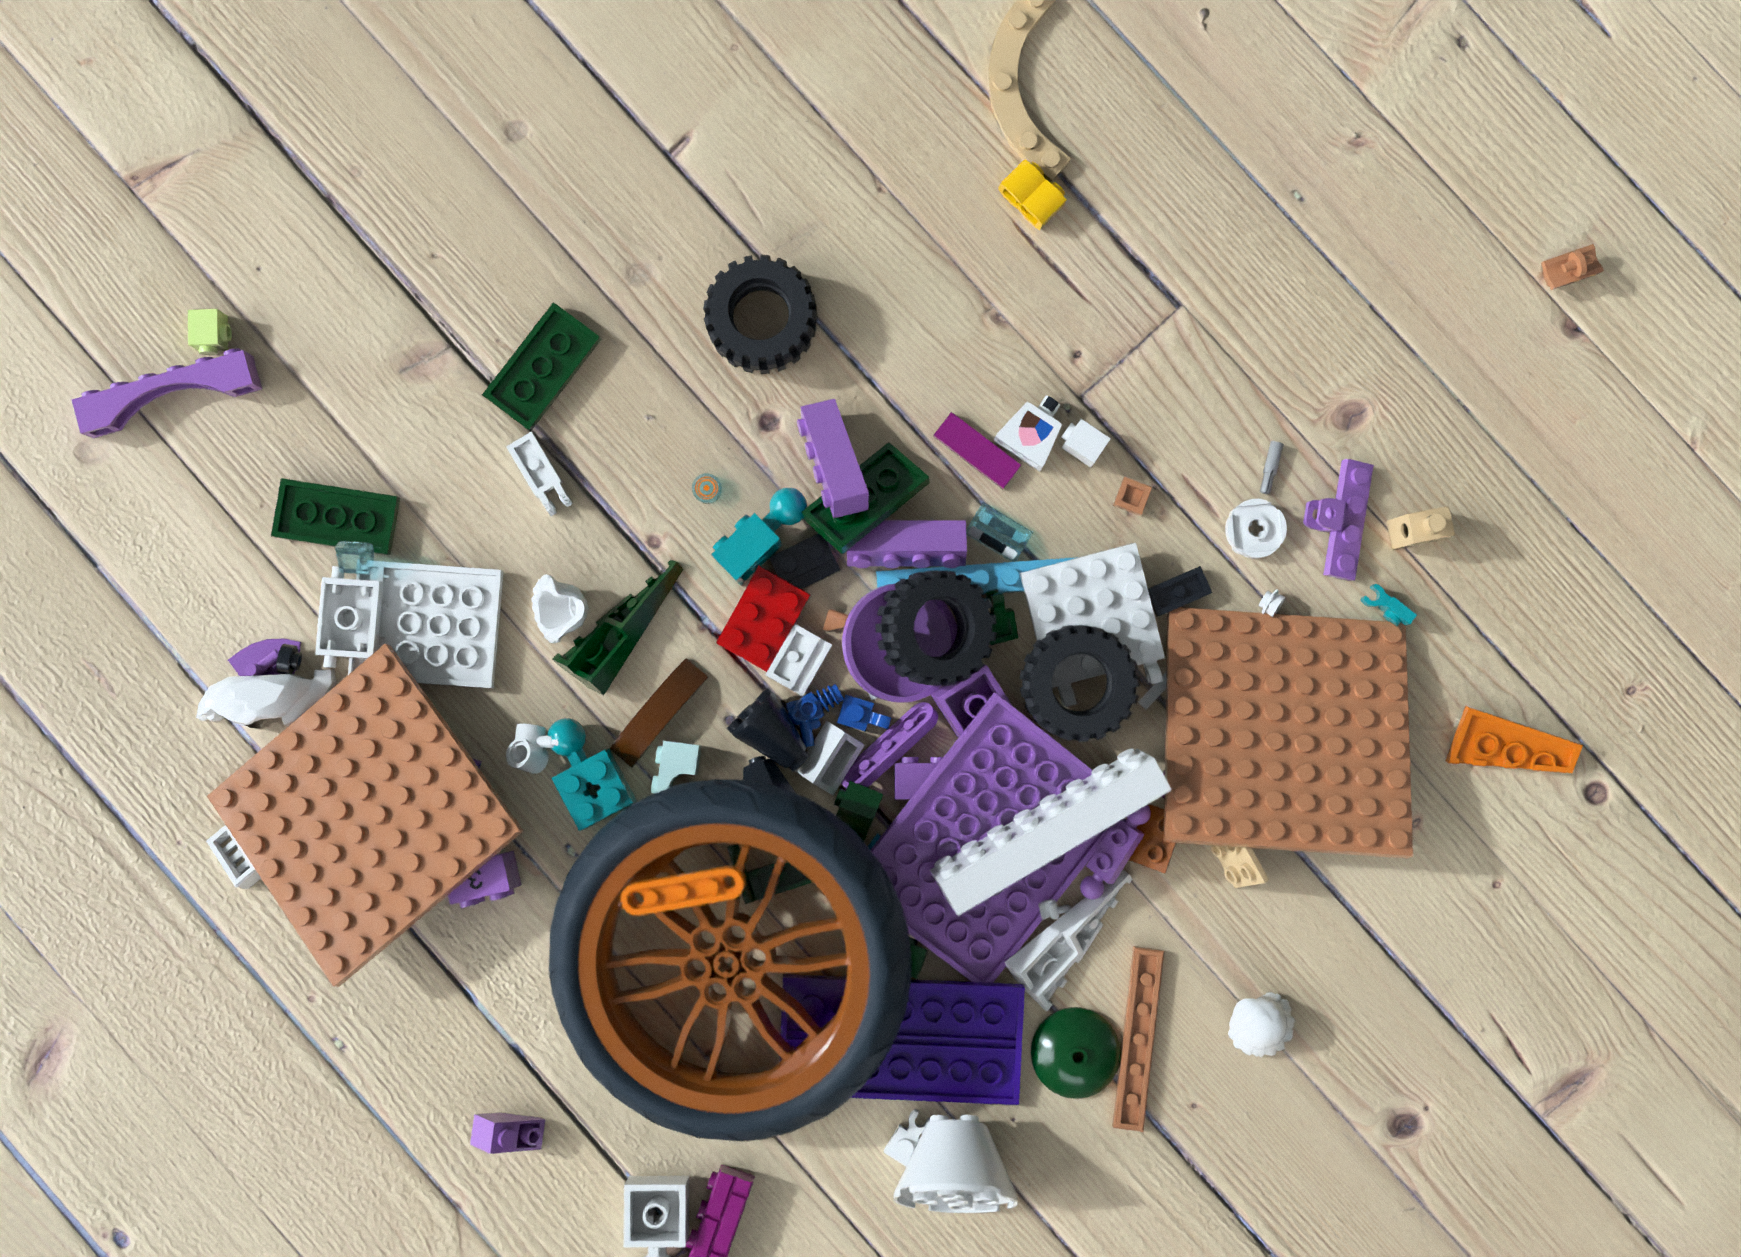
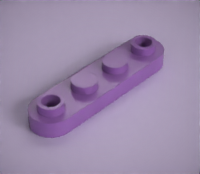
M927 702L914 705L856 758L841 784L847 789L849 782L852 781L868 788L936 725L938 721L936 710Z

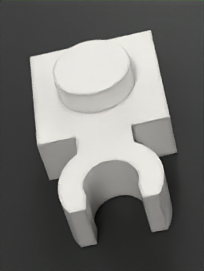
M916 1109L909 1115L908 1128L899 1124L884 1149V1153L906 1167L921 1138L919 1137L920 1134L924 1132L926 1125L930 1123V1118L928 1117L923 1125L916 1124L915 1118L919 1114Z

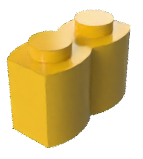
M1024 159L1000 183L998 190L1034 227L1040 230L1064 206L1066 202L1065 192L1057 183L1053 182L1051 184L1044 178V171L1037 163H1030Z

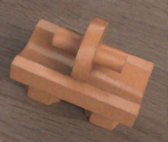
M1594 244L1541 263L1543 268L1542 274L1547 286L1551 290L1592 277L1604 271L1597 259Z

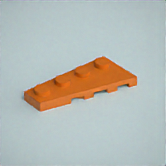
M1465 706L1445 762L1573 773L1583 745Z

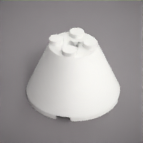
M944 1115L931 1116L930 1123L926 1125L894 1191V1201L897 1204L909 1208H915V1203L929 1205V1211L987 1213L999 1211V1205L1008 1203V1209L1014 1208L1018 1204L1017 1194L987 1126L979 1122V1117L975 1115H962L960 1120H949V1117Z

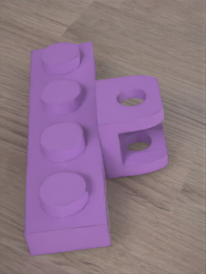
M1351 459L1342 460L1336 499L1325 498L1306 503L1304 525L1313 530L1330 532L1323 573L1325 576L1347 581H1354L1356 578L1374 466L1372 464ZM1315 509L1318 510L1316 520L1312 515Z

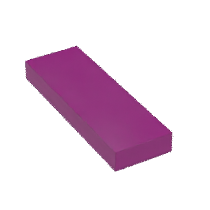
M952 412L933 435L934 438L1002 490L1021 467L1017 461Z

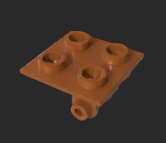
M1147 804L1151 811L1150 818L1146 823L1136 827L1144 833V836L1129 858V861L1166 874L1176 843L1164 842L1165 809Z

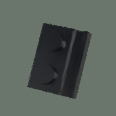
M819 533L769 557L777 575L801 589H805L841 571L826 539Z

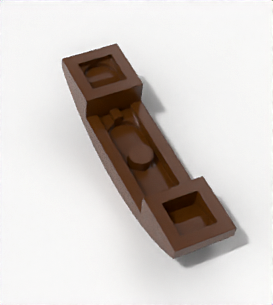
M685 658L647 700L609 749L633 768L650 748L657 736L709 677Z

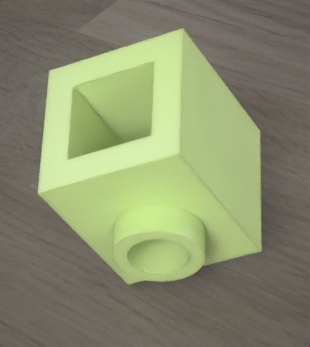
M218 309L188 310V345L198 350L199 354L217 355L218 351L228 350V341H231L232 338L228 316Z

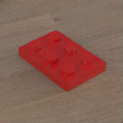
M759 565L716 644L767 672L811 594Z

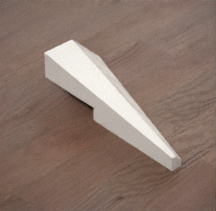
M1121 871L1114 884L1103 882L1104 892L1099 898L1094 900L1082 899L1004 962L1013 978L1019 984H1024L1025 991L1044 1010L1048 1011L1052 1003L1049 1000L1058 986L1061 988L1065 986L1067 980L1064 976L1075 962L1079 963L1102 928L1103 924L1100 920L1108 907L1114 908L1118 903L1115 897L1125 883L1130 884L1132 881L1130 874L1126 871Z

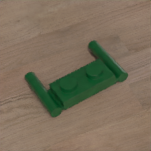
M739 844L727 847L732 865L735 867L741 853ZM776 862L748 872L745 867L746 885L741 893L745 904L764 898ZM785 862L774 895L813 883V881L794 865Z

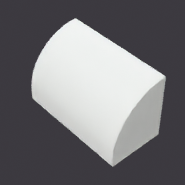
M826 721L814 740L815 746H810L807 751L810 756L795 771L814 785L834 795L865 745Z

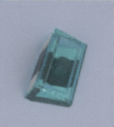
M984 502L966 529L968 536L1011 562H1016L1033 534L1029 529Z

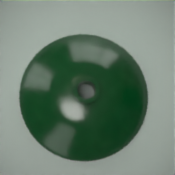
M1068 1007L1050 1014L1036 1029L1031 1043V1061L1037 1077L1050 1091L1062 1097L1081 1099L1099 1093L1111 1083L1119 1068L1121 1048L1115 1030L1104 1017L1087 1008ZM1078 1051L1082 1052L1083 1059L1081 1061H1074L1073 1054Z

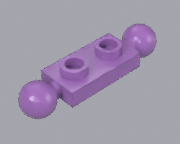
M1148 805L1128 815L1127 820L1123 818L1110 826L1086 865L1094 874L1085 877L1080 884V891L1085 898L1090 900L1099 898L1104 892L1103 881L1108 884L1115 883L1144 836V833L1136 827L1149 820L1151 811Z

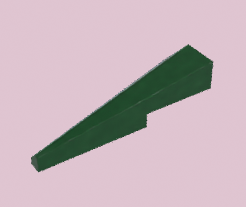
M670 560L668 562L669 567L656 579L652 576L645 581L647 586L636 596L630 593L596 621L597 626L585 638L578 636L573 640L575 644L573 648L563 656L559 653L556 654L552 660L586 687L604 696L684 569L678 562Z

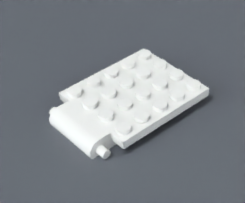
M358 560L356 580L344 579L345 567L332 566L331 578L322 577L315 655H324V667L336 668L337 657H349V675L381 646L388 644L394 649L417 683L494 688L503 570Z

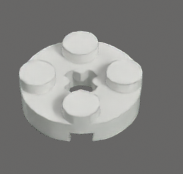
M1250 499L1242 502L1230 512L1226 521L1225 532L1227 540L1235 553L1247 558L1259 559L1271 555L1279 548L1286 537L1287 524L1283 513L1271 505L1270 502L1264 499ZM1252 521H1257L1258 526H1263V531L1259 532L1258 537L1249 532L1248 527L1252 526Z

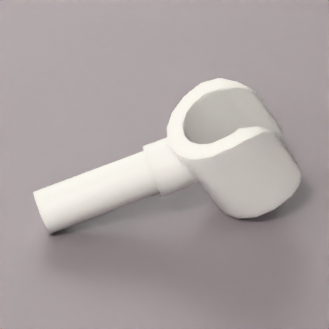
M1046 900L1038 904L1042 919L1048 917L1058 919L1059 914L1066 913L1071 909L1070 905L1057 907L1055 900Z

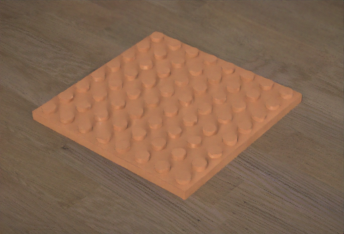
M1181 607L1168 612L1165 778L1171 791L1165 794L1164 842L1408 859L1413 857L1406 625H1403L1401 622L1398 626H1395L1387 621L1274 614L1271 617L1266 613Z
M388 644L381 646L207 796L333 987H340L524 832L391 645Z

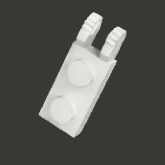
M533 432L506 446L534 495L541 500L550 516L557 513L554 504L546 495L552 489H556L561 502L566 507L573 504L561 485L563 483Z

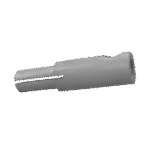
M1271 441L1260 488L1262 494H1270L1274 476L1277 474L1284 446L1283 443Z

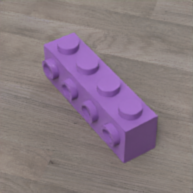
M831 399L801 406V419H797V426L800 436H806L807 439L805 443L807 457L809 460L813 459L815 466H813L815 481L817 484L822 483L824 490H821L824 507H830L833 518L868 510L869 492L836 400Z
M884 520L847 550V566H854L856 568H867L869 566H884L886 568H897L899 566H914L916 568L944 566L946 568H956L958 566H966V520Z

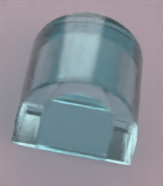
M339 541L335 547L339 572L369 575L374 561L372 544Z

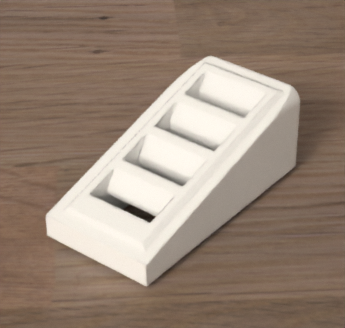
M226 825L206 841L236 888L248 889L261 879ZM231 837L232 841L222 848L220 845ZM238 847L239 850L229 857L228 854ZM245 858V861L237 867L236 863Z

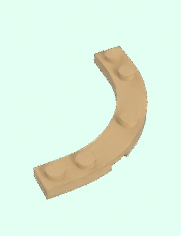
M1016 0L1000 24L993 42L988 68L990 103L994 117L1005 134V139L1023 160L1026 159L1030 163H1037L1044 171V178L1052 183L1069 164L1071 158L1049 141L1028 116L1019 92L1018 63L1020 53L1029 34L1055 4L1056 0Z

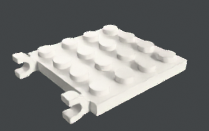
M1136 543L1020 573L1037 640H1042L1046 637V633L1061 629L1062 626L1085 625L1101 628L1108 633L1114 634L1119 638V642L1129 648L1131 651L1129 655L1131 659L1136 660L1137 665H1144L1148 683L1155 684L1163 681L1157 660L1164 659L1165 655ZM1085 654L1072 655L1057 665L1052 676V688L1058 687L1062 705L1065 707L1077 704L1071 683L1106 673L1103 666L1095 658Z

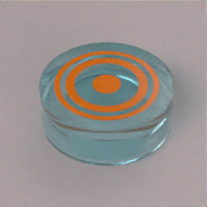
M705 473L695 478L692 484V492L699 502L711 504L720 498L722 485L716 476Z

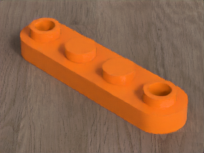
M724 866L638 881L624 889L621 895V904L629 914L644 915L731 900L743 892L746 878L739 868ZM727 876L734 878L735 886L727 885ZM636 892L643 894V902L637 901L635 898Z

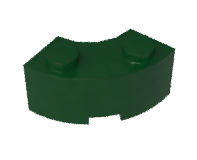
M852 781L849 782L846 790L841 788L834 803L835 806L839 807L836 816L849 825L863 842L873 822L883 794Z

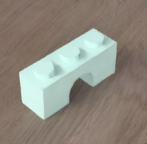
M663 741V746H658L656 751L655 763L660 764L658 776H653L651 793L655 794L672 787L674 780L681 774L698 775L702 745Z

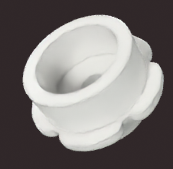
M1278 589L1273 593L1267 591L1259 604L1263 608L1262 614L1266 613L1273 617L1279 611L1285 597L1279 594Z

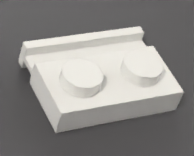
M794 624L766 676L804 696L832 644Z

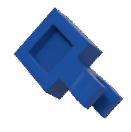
M845 695L837 723L866 732L868 723L888 729L892 718L872 712L874 707L872 702Z

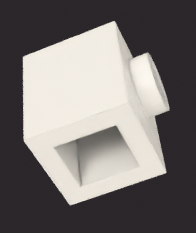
M1082 419L1077 426L1071 423L1061 437L1066 440L1062 449L1090 468L1111 439Z

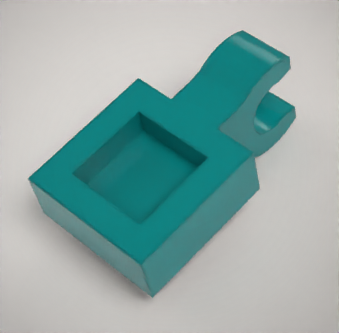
M1378 584L1370 586L1377 595L1374 601L1370 600L1367 596H1363L1360 599L1367 607L1379 606L1378 608L1384 612L1383 617L1395 626H1398L1400 622L1403 625H1410L1417 616L1398 599L1390 597Z

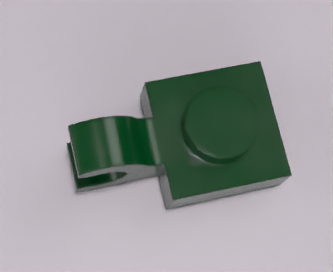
M998 589L986 591V598H989L992 603L990 615H995L997 624H992V632L997 633L996 641H990V645L1018 639L1015 613L1011 608L1005 609L1003 593H998Z

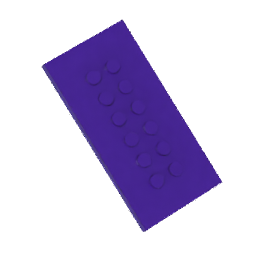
M783 974L782 988L802 1005L821 1028L837 1014L843 999L847 977ZM911 979L906 1012L888 1055L865 1085L851 1098L1019 1105L1024 984ZM782 1010L781 1036L790 1047L794 1046L795 1048L808 1037V1034L788 1013Z

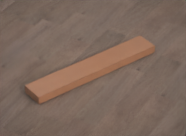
M1133 946L1112 1122L1113 1128L1144 1131L1164 950Z

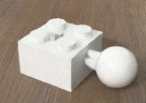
M629 1176L624 1184V1247H648V1255L645 1257H670L666 1254V1247H686L689 1239V1176ZM653 1207H659L662 1210L661 1215H656Z

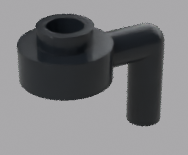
M289 644L281 646L276 665L278 673L293 674L294 670H299L302 662V653L298 652L297 646Z

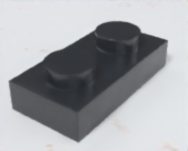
M1201 566L1148 588L1156 617L1212 593Z

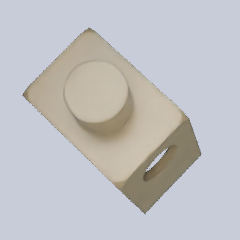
M1449 506L1410 513L1387 521L1393 550L1446 540L1455 536ZM1404 524L1408 527V537L1404 533Z

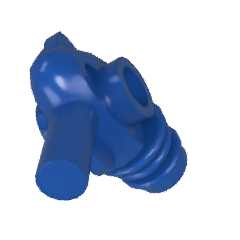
M836 684L831 687L828 685V692L823 688L824 694L822 695L819 690H816L819 697L810 692L799 700L786 704L787 714L794 725H799L801 738L806 747L815 746L812 730L821 726L819 719L825 716L823 707H825L827 712H830L827 705L830 704L834 708V701L839 705V702L844 700Z

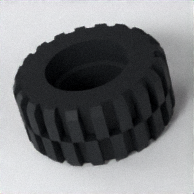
M752 255L745 256L744 263L739 265L736 261L729 263V270L726 273L720 270L715 276V285H709L706 292L708 299L704 301L703 306L705 326L716 351L721 357H725L728 363L735 368L741 366L745 372L753 373L754 370H760L761 374H770V369L777 368L779 372L786 369V364L789 362L795 364L801 359L800 354L803 351L807 352L811 346V339L815 337L817 330L816 322L818 320L815 296L811 291V285L808 280L801 277V271L795 266L788 267L787 261L778 258L776 262L771 261L770 255H761L760 260H753ZM756 291H770L778 294L784 299L789 310L788 322L784 329L777 335L764 340H755L743 336L736 328L733 318L734 309L738 302L746 295Z
M948 570L919 572L909 575L908 579H901L895 584V591H888L883 598L887 602L886 606H879L877 615L882 616L881 624H875V633H881L882 640L877 641L879 650H885L887 653L884 656L886 663L890 666H895V672L901 677H908L909 681L917 684L932 686L955 685L956 681L964 682L971 678V671L978 672L984 666L981 661L982 658L990 657L993 650L989 648L990 641H996L997 634L992 632V624H997L996 616L989 613L992 603L989 598L981 597L984 590L978 584L971 585L969 577L956 575L955 572ZM935 599L945 602L953 611L957 621V634L953 645L945 654L938 657L929 656L924 653L919 647L914 634V623L918 611L926 602Z
M1068 625L1062 626L1058 630H1052L1046 633V637L1042 640L1038 639L1033 645L1034 649L1030 654L1027 653L1024 659L1026 664L1024 670H1021L1020 679L1022 680L1020 691L1021 696L1025 699L1027 711L1035 718L1034 720L1041 727L1066 740L1089 742V739L1095 738L1099 740L1106 737V733L1109 731H1117L1121 727L1119 723L1123 719H1129L1132 714L1129 710L1133 703L1137 704L1139 698L1138 695H1135L1136 687H1140V677H1136L1135 671L1139 668L1136 660L1131 659L1129 648L1119 642L1118 637L1104 631V629L1093 626ZM1076 654H1085L1095 658L1103 666L1107 679L1106 690L1101 700L1091 709L1084 711H1073L1065 708L1057 701L1052 691V676L1057 665L1065 658Z

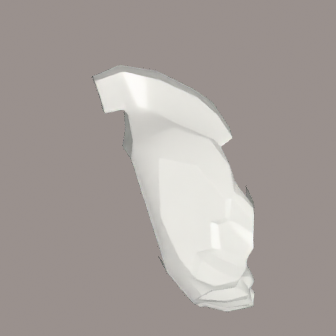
M315 670L314 679L312 680L293 674L228 677L208 688L198 704L196 718L201 721L210 720L211 722H217L225 717L236 724L245 726L261 719L281 717L284 725L289 726L335 687V670Z

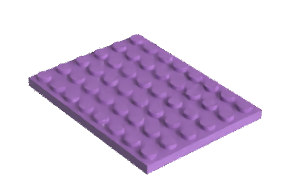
M995 692L871 848V851L880 861L894 886L904 910L908 933L970 981L993 983L1006 967L1004 962L1018 952L1043 920L1038 904L1046 900L1058 901L1091 859L1110 828L1108 827L959 916L955 913L930 872V869L935 867L934 864L945 856L953 857L961 852L962 846L973 840L978 842L987 837V832L998 825L1006 826L1014 821L1013 817L1019 812L1027 809L1031 811L1040 806L1039 802L1043 798L1052 794L1057 796L1066 790L1065 787L1072 781L1077 779L1084 780L1092 775V769Z

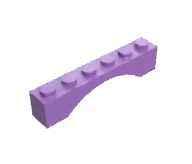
M239 348L225 351L223 356L216 358L202 357L195 360L196 364L186 367L184 365L171 366L167 368L165 373L158 375L155 373L144 374L138 377L139 380L131 383L116 382L110 385V389L85 391L81 394L82 397L72 399L80 434L94 439L121 431L130 418L143 406L173 391L208 389L222 392L232 397H238L262 390L254 357Z

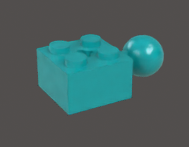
M786 487L779 489L770 500V512L762 520L756 513L751 517L746 514L735 524L734 527L737 530L729 538L724 535L714 544L712 548L715 551L711 555L740 586L755 573L759 565L762 566L769 557L783 546L780 538L774 532L782 524L794 525L803 519L802 511L807 508L805 496L795 488Z
M563 718L551 725L547 736L559 742L558 746L551 748L552 751L558 755L567 756L572 766L551 779L579 831L585 830L637 802L610 749H605L587 758L583 750L586 733L578 721L571 718ZM591 783L593 785L599 784L601 788L597 791V798L589 793Z

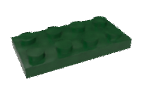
M553 302L482 396L531 432L602 339Z
M889 442L859 465L869 492L868 510L833 518L830 507H824L822 496H820L802 511L803 519L841 554H844L930 483L929 476Z
M281 478L271 537L391 555L400 497Z

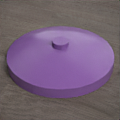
M896 583L875 588L856 603L849 613L844 626L842 649L850 674L866 692L886 701L913 702L931 695L942 685L917 684L909 681L908 677H901L895 672L896 667L888 665L884 660V656L887 655L886 651L879 650L877 641L882 640L881 633H875V624H881L882 616H878L877 613L879 606H886L887 604L883 599L887 592L895 591ZM935 599L926 602L920 608L915 618L914 634L916 641L922 651L929 656L938 657L945 654L953 645L957 634L955 618L942 600Z

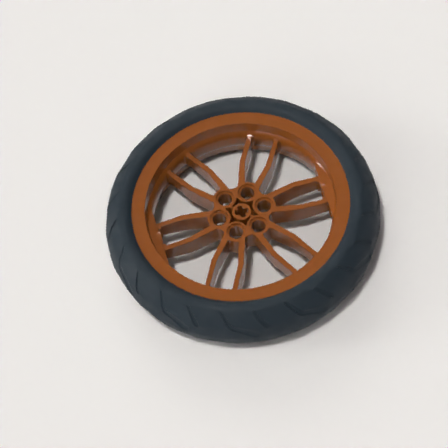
M714 779L675 785L647 796L618 814L591 839L568 872L556 903L550 929L548 970L552 995L561 1024L578 1057L594 1078L616 1099L649 1121L669 1130L697 1138L741 1142L762 1140L790 1133L824 1118L847 1102L865 1085L888 1055L902 1024L908 1004L912 965L906 917L894 886L880 861L849 825L812 800L780 787L747 780ZM708 844H740L742 850L736 867L743 873L752 847L765 850L777 856V862L764 898L752 917L739 912L740 895L734 899L727 900L725 920L717 919L708 904L691 906L699 921L698 926H695L674 910L655 912L654 914L657 918L686 941L691 949H650L619 956L613 955V940L617 921L623 907L621 895L624 889L634 882L654 879L661 872L663 874L667 873L669 876L684 874L685 872L674 862V859L684 850ZM785 862H789L809 877L821 890L837 917L804 922L767 936L761 935L757 930V925L776 892ZM734 878L731 879L729 886H735ZM637 892V894H638V895L643 899V901H644V896H643V894L640 893V892ZM733 926L742 928L745 932V937H736L732 933L731 928ZM842 929L846 953L810 958L777 955L776 947L793 939ZM707 931L713 934L715 942H706L702 937V932ZM752 950L762 951L766 960H756L752 955ZM731 957L734 962L727 964L724 959ZM693 961H701L705 965L706 970H697L693 966ZM647 963L680 965L681 975L659 984L626 991L620 990L614 969ZM836 966H847L845 991L837 1014L820 1028L802 1005L769 978L766 972H811ZM749 978L753 980L756 988L749 989L745 987L742 979ZM713 984L723 985L726 993H717L713 988ZM693 985L699 989L701 995L682 1028L675 1052L672 1054L658 1044L642 1028L631 1013L626 1002L658 998ZM762 995L788 1013L808 1034V1037L795 1048L794 1046L790 1047L770 1022L758 998ZM738 1001L742 1004L760 1035L783 1059L771 1070L754 1073H726L717 1071L716 1068L728 1036L733 1002ZM705 1005L719 1010L716 1042L708 1069L696 1066L682 1059L693 1025Z

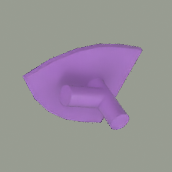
M266 639L245 647L229 658L228 661L239 676L280 674L277 672L276 665L281 646L283 644L295 645L298 647V652H300L301 642L289 639Z

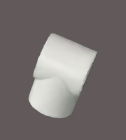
M517 724L515 740L507 748L506 760L513 768L532 774L540 773L548 763L549 755L546 748L558 746L559 742L553 740L550 736H546L547 729L545 727L533 724Z

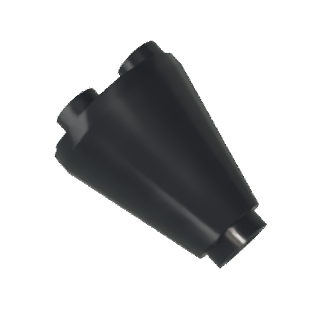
M769 687L726 728L735 738L784 768L789 767L793 772L810 756L805 751L807 747L779 698Z

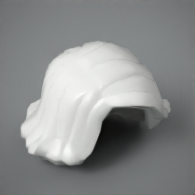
M547 574L538 579L536 586L533 588L534 595L531 598L535 620L540 631L544 634V638L550 643H558L561 641V637L582 626L588 614L587 600L583 597L577 586L557 582L555 578Z
M1268 992L1257 999L1248 998L1238 1002L1234 1008L1228 1032L1229 1038L1233 1040L1234 1047L1241 1049L1243 1053L1249 1056L1253 1054L1256 1057H1262L1264 1054L1272 1056L1276 1054V1051L1283 1050L1285 1048L1284 1042L1290 1041L1293 1037L1292 1028L1295 1019L1291 1016V1007L1288 1000L1281 999L1279 994Z

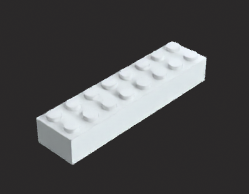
M1131 748L1125 750L1117 756L1118 760L1110 765L1102 764L1093 769L1092 775L1086 779H1077L1069 783L1065 787L1066 790L1057 796L1052 794L1043 798L1039 802L1040 806L1035 809L1019 812L1013 817L1014 821L1006 826L998 825L987 832L988 836L978 842L973 840L962 846L961 852L953 857L945 856L939 859L934 864L935 867L930 869V872L955 913L959 916L1171 791L1155 758L1139 749L1134 750Z

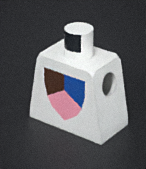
M1045 396L1038 408L1026 402L997 433L993 442L1040 472L1062 426L1059 421L1053 418L1060 407V403L1050 396Z

